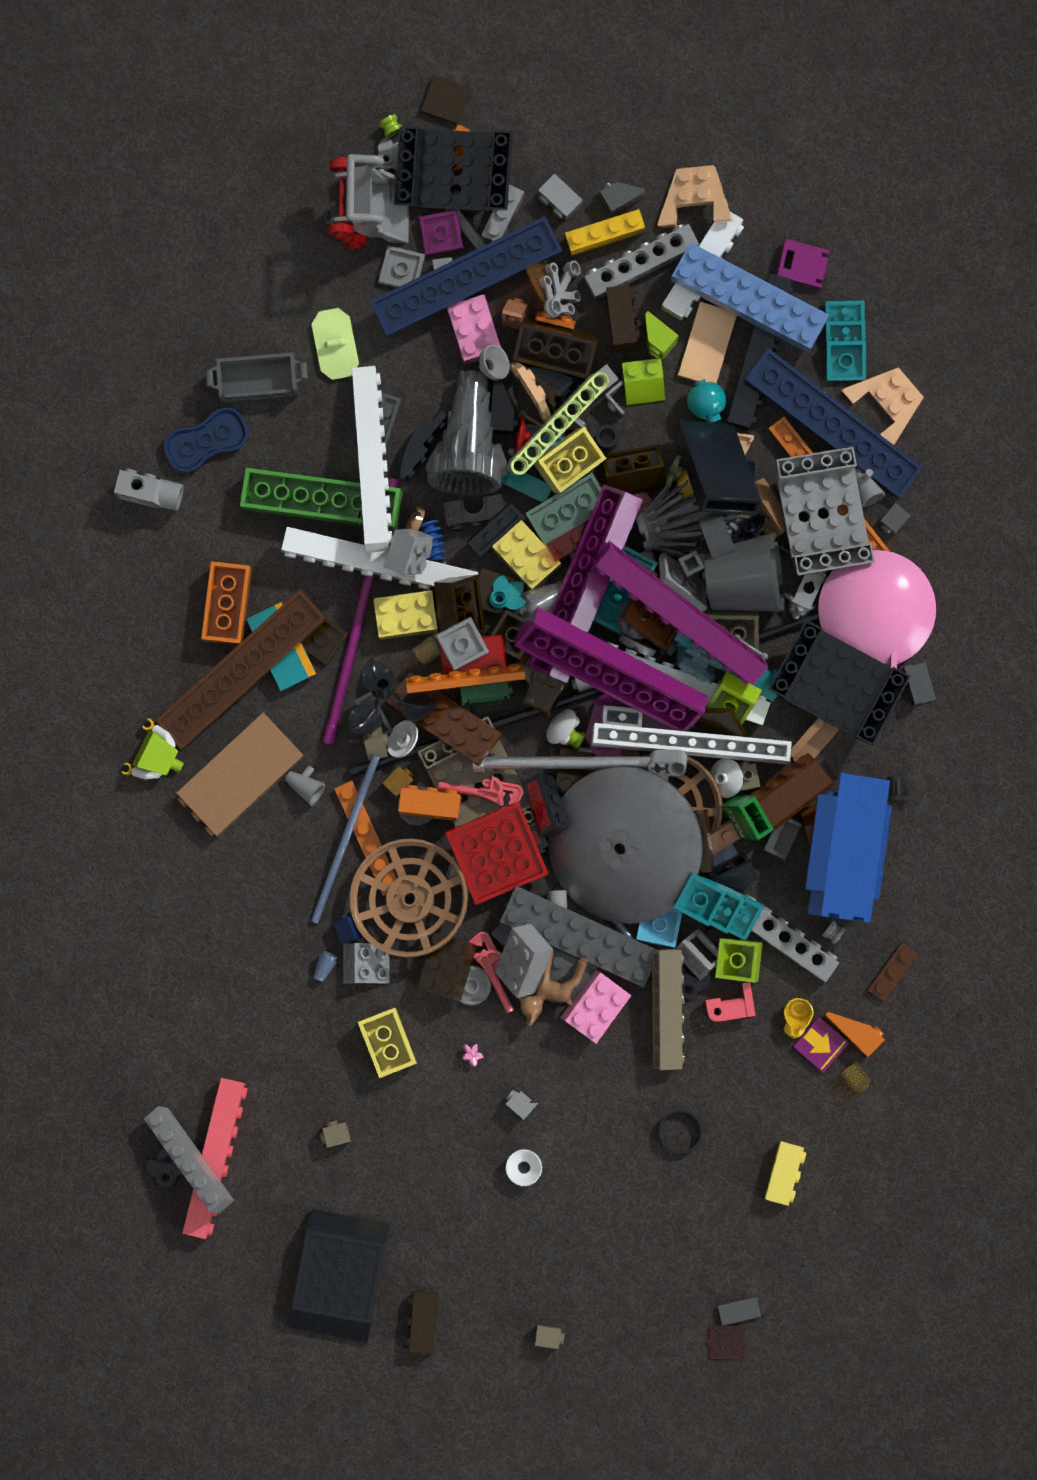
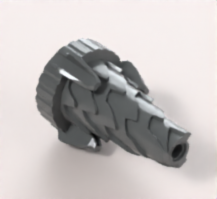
M469 370L459 372L452 411L448 413L447 430H443V440L438 443L426 465L428 483L435 489L447 494L465 497L493 494L501 487L502 478L508 474L507 461L501 445L492 444L493 427H490L491 410L489 409L490 392H487L488 377L481 371Z

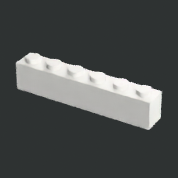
M730 212L733 221L714 222L699 247L721 258L724 252L728 253L734 244L731 241L734 236L739 237L744 229L742 226L743 219ZM675 284L663 302L661 309L681 321L683 317L687 318L693 309L690 306L694 300L698 301L700 296Z

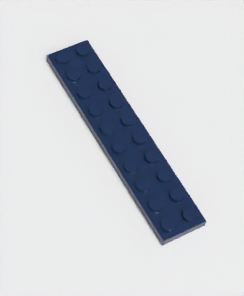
M544 216L371 300L370 304L386 336L389 337L562 253V249Z
M769 348L744 379L834 450L853 447L856 467L863 472L871 469L873 471L871 478L897 499L901 498L922 470V466Z

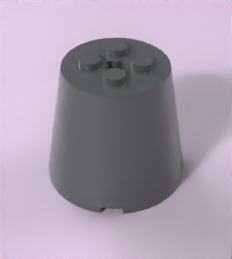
M775 533L734 543V552L714 559L710 550H708V553H704L703 565L705 570L702 571L703 580H706L705 597L709 599L712 610L784 612V594L780 595V586H783L778 542H774V539H776Z

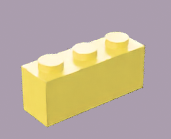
M782 1141L779 1142L764 1199L789 1206V1202L793 1203L796 1191H793L794 1183L799 1182L801 1172L798 1171L800 1163L804 1164L806 1157L803 1147Z

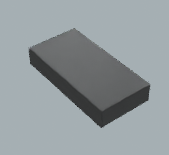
M757 1297L718 1305L722 1326L761 1317Z

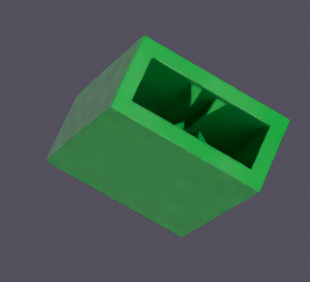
M735 796L721 805L741 840H759L774 830L755 796Z

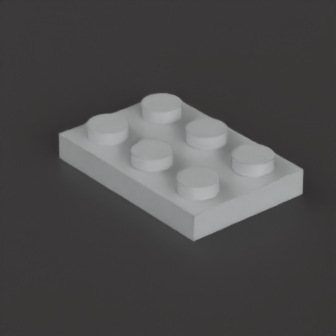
M662 553L659 556L660 580L704 612L708 608V600L705 597L706 582L698 576L687 581L678 562L668 554Z

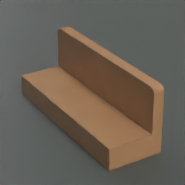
M762 478L755 482L762 500L757 513L762 514L766 519L763 529L764 534L775 533L777 539L786 532L782 507L766 480Z
M818 718L793 746L790 758L796 762L807 753L815 758L839 729Z

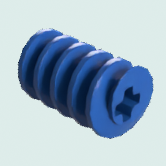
M439 520L424 522L418 530L433 537L431 555L426 559L433 562L447 559V557H441V554L445 553L446 550L439 548L444 545V542L438 541L443 535L436 533L441 529V527L435 526Z

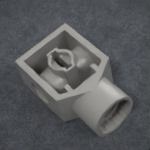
M126 468L125 471H119L114 493L118 499L154 508H167L177 511L182 500L184 485L164 479L158 480L155 475L148 473L142 476L137 474V471ZM137 485H142V487L139 490H135V487Z

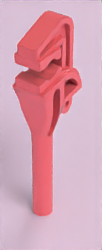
M493 776L492 780L484 779L482 783L485 787L479 789L439 782L438 785L439 790H456L457 793L477 796L491 801L498 806H504L503 798L506 796L504 790L513 792V794H509L511 798L509 805L517 801L520 803L523 796L521 786L501 782Z
M480 932L469 942L477 945V947H483L482 943H485L488 951L484 949L481 953H476L474 958L489 976L506 1012L510 1013L514 1011V1008L495 973L502 953L496 950L488 933Z

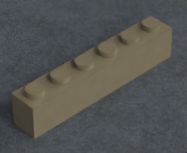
M652 949L653 1069L657 1070L682 1069V1064H684L685 1060L682 1052V1044H684V1034L682 1033V1025L684 1023V1015L682 1013V1005L684 1003L682 965L684 963V956L682 950Z

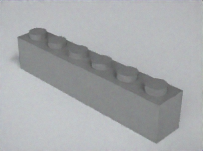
M158 1106L144 1118L210 1212L221 1213L234 1201L169 1108Z

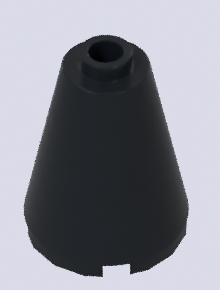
M531 364L526 368V370L530 369L535 376L536 386L540 385L544 390L546 404L554 413L579 388V382L576 379L557 371Z

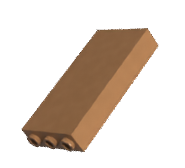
M263 712L177 792L180 796L177 800L185 808L189 806L193 810L190 814L198 822L202 820L206 824L204 829L211 836L215 834L219 837L304 758V755Z

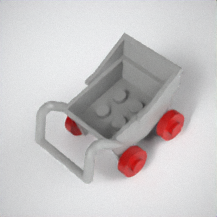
M349 154L347 157H337L329 161V170L337 172L335 177L339 179V217H334L336 224L328 226V235L334 236L335 239H341V245L348 247V249H360V247L366 246V236L384 238L387 242L409 243V207L394 205L396 175L386 172L384 169H378V171L375 169L384 164V159L380 156ZM355 162L366 163L364 166L355 167ZM344 182H346V216H344Z

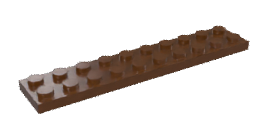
M302 589L298 590L156 719L157 723L170 733L177 746L183 750L327 618Z

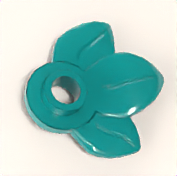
M504 575L498 577L493 583L494 591L490 595V604L497 609L506 607L509 610H518L524 607L526 601L520 597L524 589V583H508ZM501 597L503 601L497 602L496 599Z

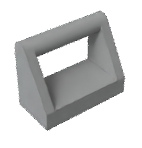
M698 928L683 940L676 949L682 950L684 964L701 980L717 966V959L711 964L691 941L697 937L716 958H718L719 949Z

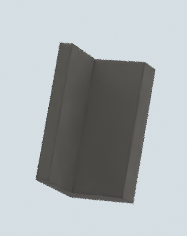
M926 662L904 666V673L911 676L907 686L913 706L936 700Z

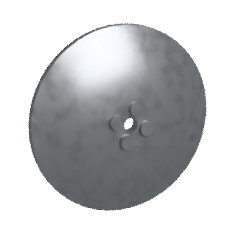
M611 767L585 776L576 782L561 798V804L567 817L569 828L554 837H548L549 857L560 885L576 904L598 918L625 924L647 922L666 914L674 908L691 874H699L703 856L702 834L697 817L691 805L677 788L664 778L643 769ZM618 843H621L625 846V852L623 854L617 852L616 845Z

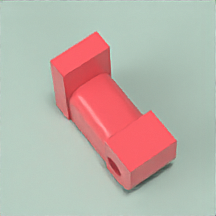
M750 982L741 984L743 998L721 1001V998L705 1000L708 1017L714 1022L755 1016ZM715 1008L720 1009V1015L714 1014Z

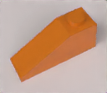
M830 1012L824 1015L866 1057H869L884 1041L882 1038L884 1034L876 1026L872 1028L870 1025Z

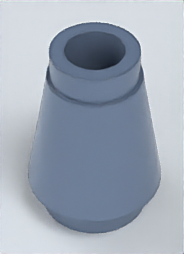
M327 951L319 954L313 977L324 982L325 978L337 964V957Z

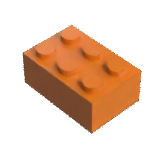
M406 785V788H401L398 812L400 815L459 821L462 798L456 790L446 789L445 793L438 792L437 788L426 787V790H419L418 786Z

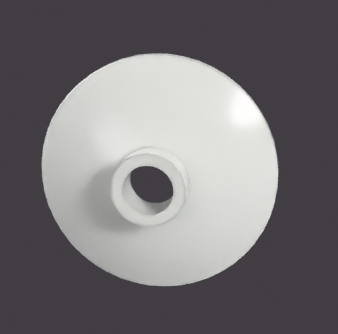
M408 720L398 723L388 737L389 745H387V750L393 757H404L413 749L417 742V726Z
M720 759L713 765L710 774L719 788L721 797L730 798L735 796L740 791L743 783V774L740 766L732 759Z

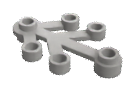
M576 261L566 263L563 267L564 276L561 282H559L557 265L555 263L547 264L545 270L548 275L539 279V284L545 289L547 298L544 310L551 318L557 317L560 313L570 316L575 313V308L571 303L579 302L581 295L577 290L572 292H565L571 278L580 274V265ZM552 284H553V289H554V296H553V292H552V288H551V285H552ZM560 300H569L571 303L561 305Z

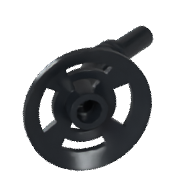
M757 513L756 516L750 515V518L743 519L737 525L738 530L732 533V540L737 543L761 536L759 534L766 524L765 517ZM743 530L742 537H739L740 532ZM779 542V554H783L785 557L787 555L791 556L789 545H781Z

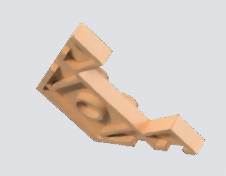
M714 165L676 169L658 221L659 228L677 227L678 207L714 204L713 220L715 223L733 221Z
M516 361L510 363V369L517 380L519 379L545 423L551 417L545 401L546 394L540 385L536 386L535 376L530 369L526 370L524 365Z
M899 368L854 384L841 391L852 405L866 393H870L894 422L880 434L893 445L924 398Z

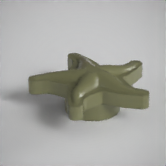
M679 455L676 456L669 468L666 483L668 488H670L672 481L678 482L683 467L678 466L681 459Z

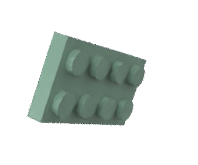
M590 473L561 493H557L526 512L525 515L542 543L548 546L589 521L602 488L593 473Z

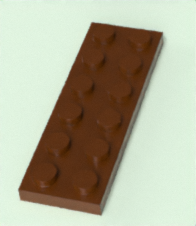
M411 672L395 690L396 694L404 702L405 696L408 694L406 679L415 676ZM439 691L420 692L430 697L436 703L437 708L425 719L412 722L479 766L501 739L502 734ZM391 695L386 704L403 715V705Z

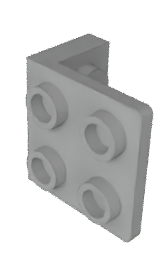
M349 943L343 945V983H389V954L377 949L371 943Z

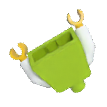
M146 719L151 723V726L146 728L142 725V727L148 734L133 764L124 763V765L129 766V771L121 772L125 775L132 774L145 780L159 778L162 774L167 775L169 769L179 773L183 762L175 758L178 750L175 748V742L170 733L158 725L155 726L151 719Z

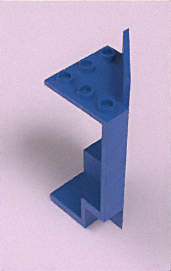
M841 773L838 793L826 791L825 795H818L806 889L811 890L808 914L871 923L873 901L880 898L892 806L887 804L889 780Z

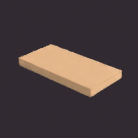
M700 302L678 374L679 377L696 382L705 379L706 382L712 381L717 383L736 315L721 307Z

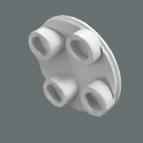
M563 710L553 718L547 729V740L550 743H561L564 745L569 741V735L580 722V719L573 710Z

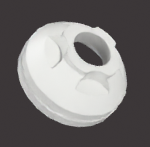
M518 1150L507 1160L506 1172L513 1183L520 1186H528L539 1179L542 1172V1163L534 1152ZM523 1161L528 1162L530 1165L529 1172L525 1174L520 1173L518 1170V1165Z

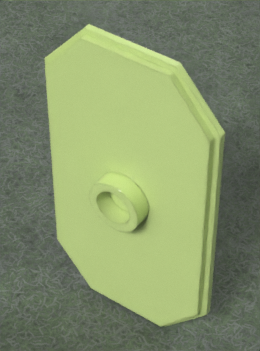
M339 308L318 312L312 322V329L321 372L332 380L352 376V368H357L359 361L350 316Z

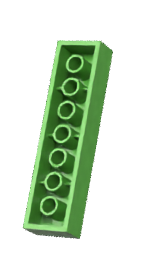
M246 468L240 502V507L243 510L363 526L360 483ZM389 487V490H385L386 496L389 495L390 507H387V513H391L392 525H388V530H397L403 492L400 488Z

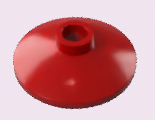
M523 416L520 417L518 429L516 430L513 448L514 455L530 437V432L526 431Z

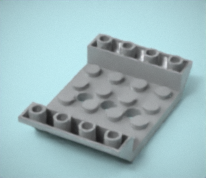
M853 447L776 460L780 502L791 560L797 576L875 562L872 543L868 542L855 473L857 464ZM840 505L847 508V514L844 516L837 513V507ZM819 509L827 510L828 517L826 519H821L818 516ZM800 512H806L809 515L807 522L799 520Z

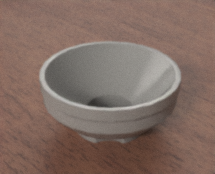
M489 345L481 351L479 357L481 372L493 380L505 378L509 373L510 364L503 349L497 345ZM485 361H487V362L489 363V365H490V370L487 368V365H486V362H485Z

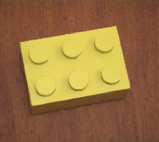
M579 427L544 452L534 465L553 493L556 494L571 486L603 462L606 457L586 428Z
M522 520L492 546L494 552L531 592L561 567V562Z
M432 590L374 598L380 640L438 632Z
M396 1008L358 1022L379 1078L417 1064Z

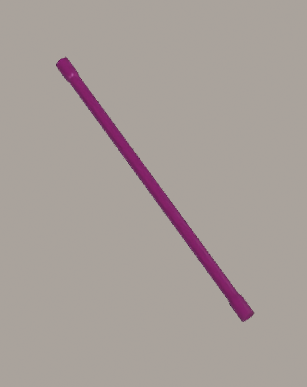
M388 478L389 487L397 488L399 480ZM375 574L372 577L364 575L328 724L326 725L322 743L334 745L337 724Z

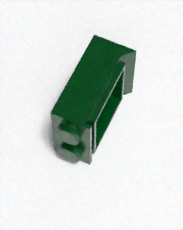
M507 681L460 687L463 708L468 703L469 705L502 702L505 701L504 698L510 701L509 696H513L512 683Z

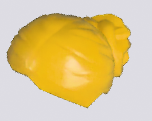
M794 998L788 1001L784 1007V1017L786 1020L784 1031L793 1039L800 1037L812 1020L814 1011L812 1005L807 1000Z

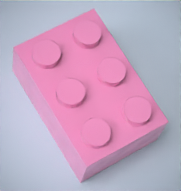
M484 294L458 302L447 308L464 365L479 361L480 353L486 346L497 345L500 347Z
M595 970L573 999V1006H568L560 1018L588 1039L597 1043L631 995L601 972Z

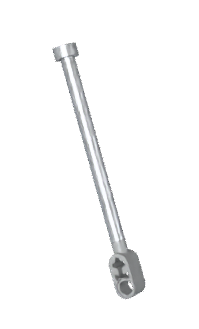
M654 750L651 752L650 757H485L479 766L473 763L474 773H484L485 769H606L611 767H634L648 769L649 772L658 776H681L686 771L687 754L682 750Z

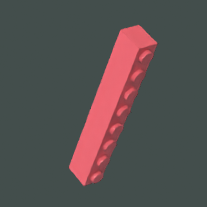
M221 1078L202 1152L203 1158L220 1181L228 1173L229 1166L226 1165L227 1157L231 1158L234 1146L230 1145L232 1138L236 1139L238 1127L235 1126L237 1118L241 1119L243 1107H240L241 1101L246 1099L248 1088H245L246 1083ZM194 1189L182 1234L207 1239L208 1235L212 1236L214 1224H211L213 1216H217V1213L210 1212Z

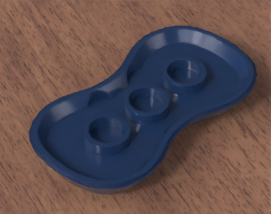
M231 407L219 408L212 412L205 421L196 426L182 427L170 432L164 441V452L174 469L180 472H191L199 468L214 454L232 452L241 448L247 441L248 428L244 418L236 409Z

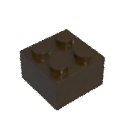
M505 610L491 635L503 636L505 658L525 666L531 654L514 645L518 629L526 619Z

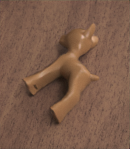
M552 951L536 995L518 998L521 1001V1011L527 1017V1027L533 1025L542 1012L543 1003L546 999L566 1002L569 1006H573L570 999L572 992L581 983L589 959L580 958L573 977L561 984L551 980V966L554 951Z

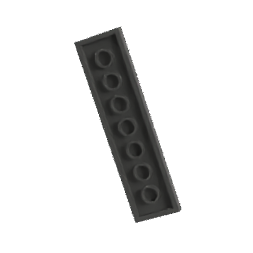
M518 886L515 887L500 919V923L511 928L532 924L549 945L579 959L587 958L589 959L588 963L638 986L645 987L652 971V949L654 948Z

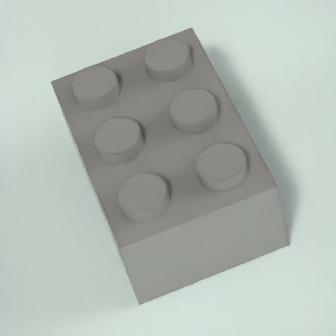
M532 924L514 927L510 932L495 973L516 998L535 994L553 948Z

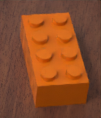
M211 561L201 637L203 642L238 646L243 641L252 572L250 566Z

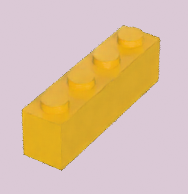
M638 209L566 232L565 240L570 255L573 256L645 233V225Z

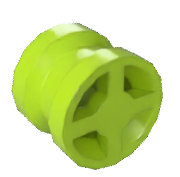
M390 115L379 123L380 128L385 131L386 138H391L398 134L399 126L402 127L401 124H398L396 115Z
M574 728L569 735V741L564 745H571L575 750H579L586 733L578 732Z

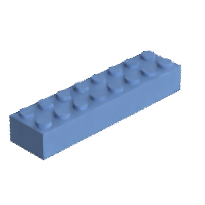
M691 242L671 278L673 283L807 353H810L829 314Z

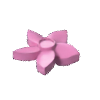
M465 1044L463 1046L466 1054L463 1055L462 1059L469 1060V1063L475 1067L477 1060L482 1059L483 1055L477 1052V1044L471 1048Z

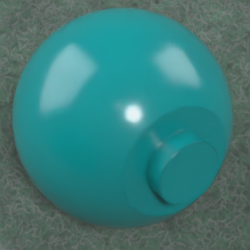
M705 379L695 382V387L690 389L687 396V405L690 412L699 419H705L706 422L720 420V413L726 405V396L723 389L717 383L712 381L706 382Z

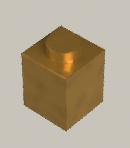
M398 767L383 782V785L398 798L401 794V788H406V785H411L414 782L411 778L413 774L406 767L403 769Z

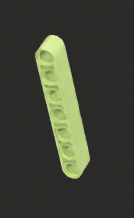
M602 372L594 373L582 383L509 460L507 467L511 474H524L607 387L609 382L607 375ZM596 376H599L602 379V384L600 387H597L594 384V379ZM583 390L587 391L589 394V398L587 401H584L581 398V392ZM570 404L574 405L576 409L573 415H570L567 411V407ZM556 418H559L562 421V427L560 429H557L554 426V421ZM543 432L549 436L547 443L541 441L540 437ZM530 446L535 449L534 457H529L527 454V449ZM515 461H520L522 464V469L519 472L514 469Z

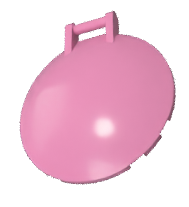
M873 550L874 563L834 569L823 584L819 596V622L821 628L826 633L891 668H897V664L915 655L928 640L936 617L935 596L929 580L912 561L893 552Z

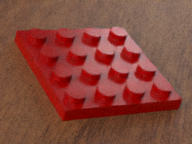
M519 801L445 832L475 905L515 889L516 886L520 887L548 875Z

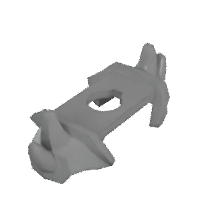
M826 571L805 574L795 596L791 593L784 594L789 599V613L792 614L794 619L797 620L799 617L806 616L811 610H815L813 602L821 584H824L827 579ZM811 581L814 585V591L811 594H807L804 592L803 587Z

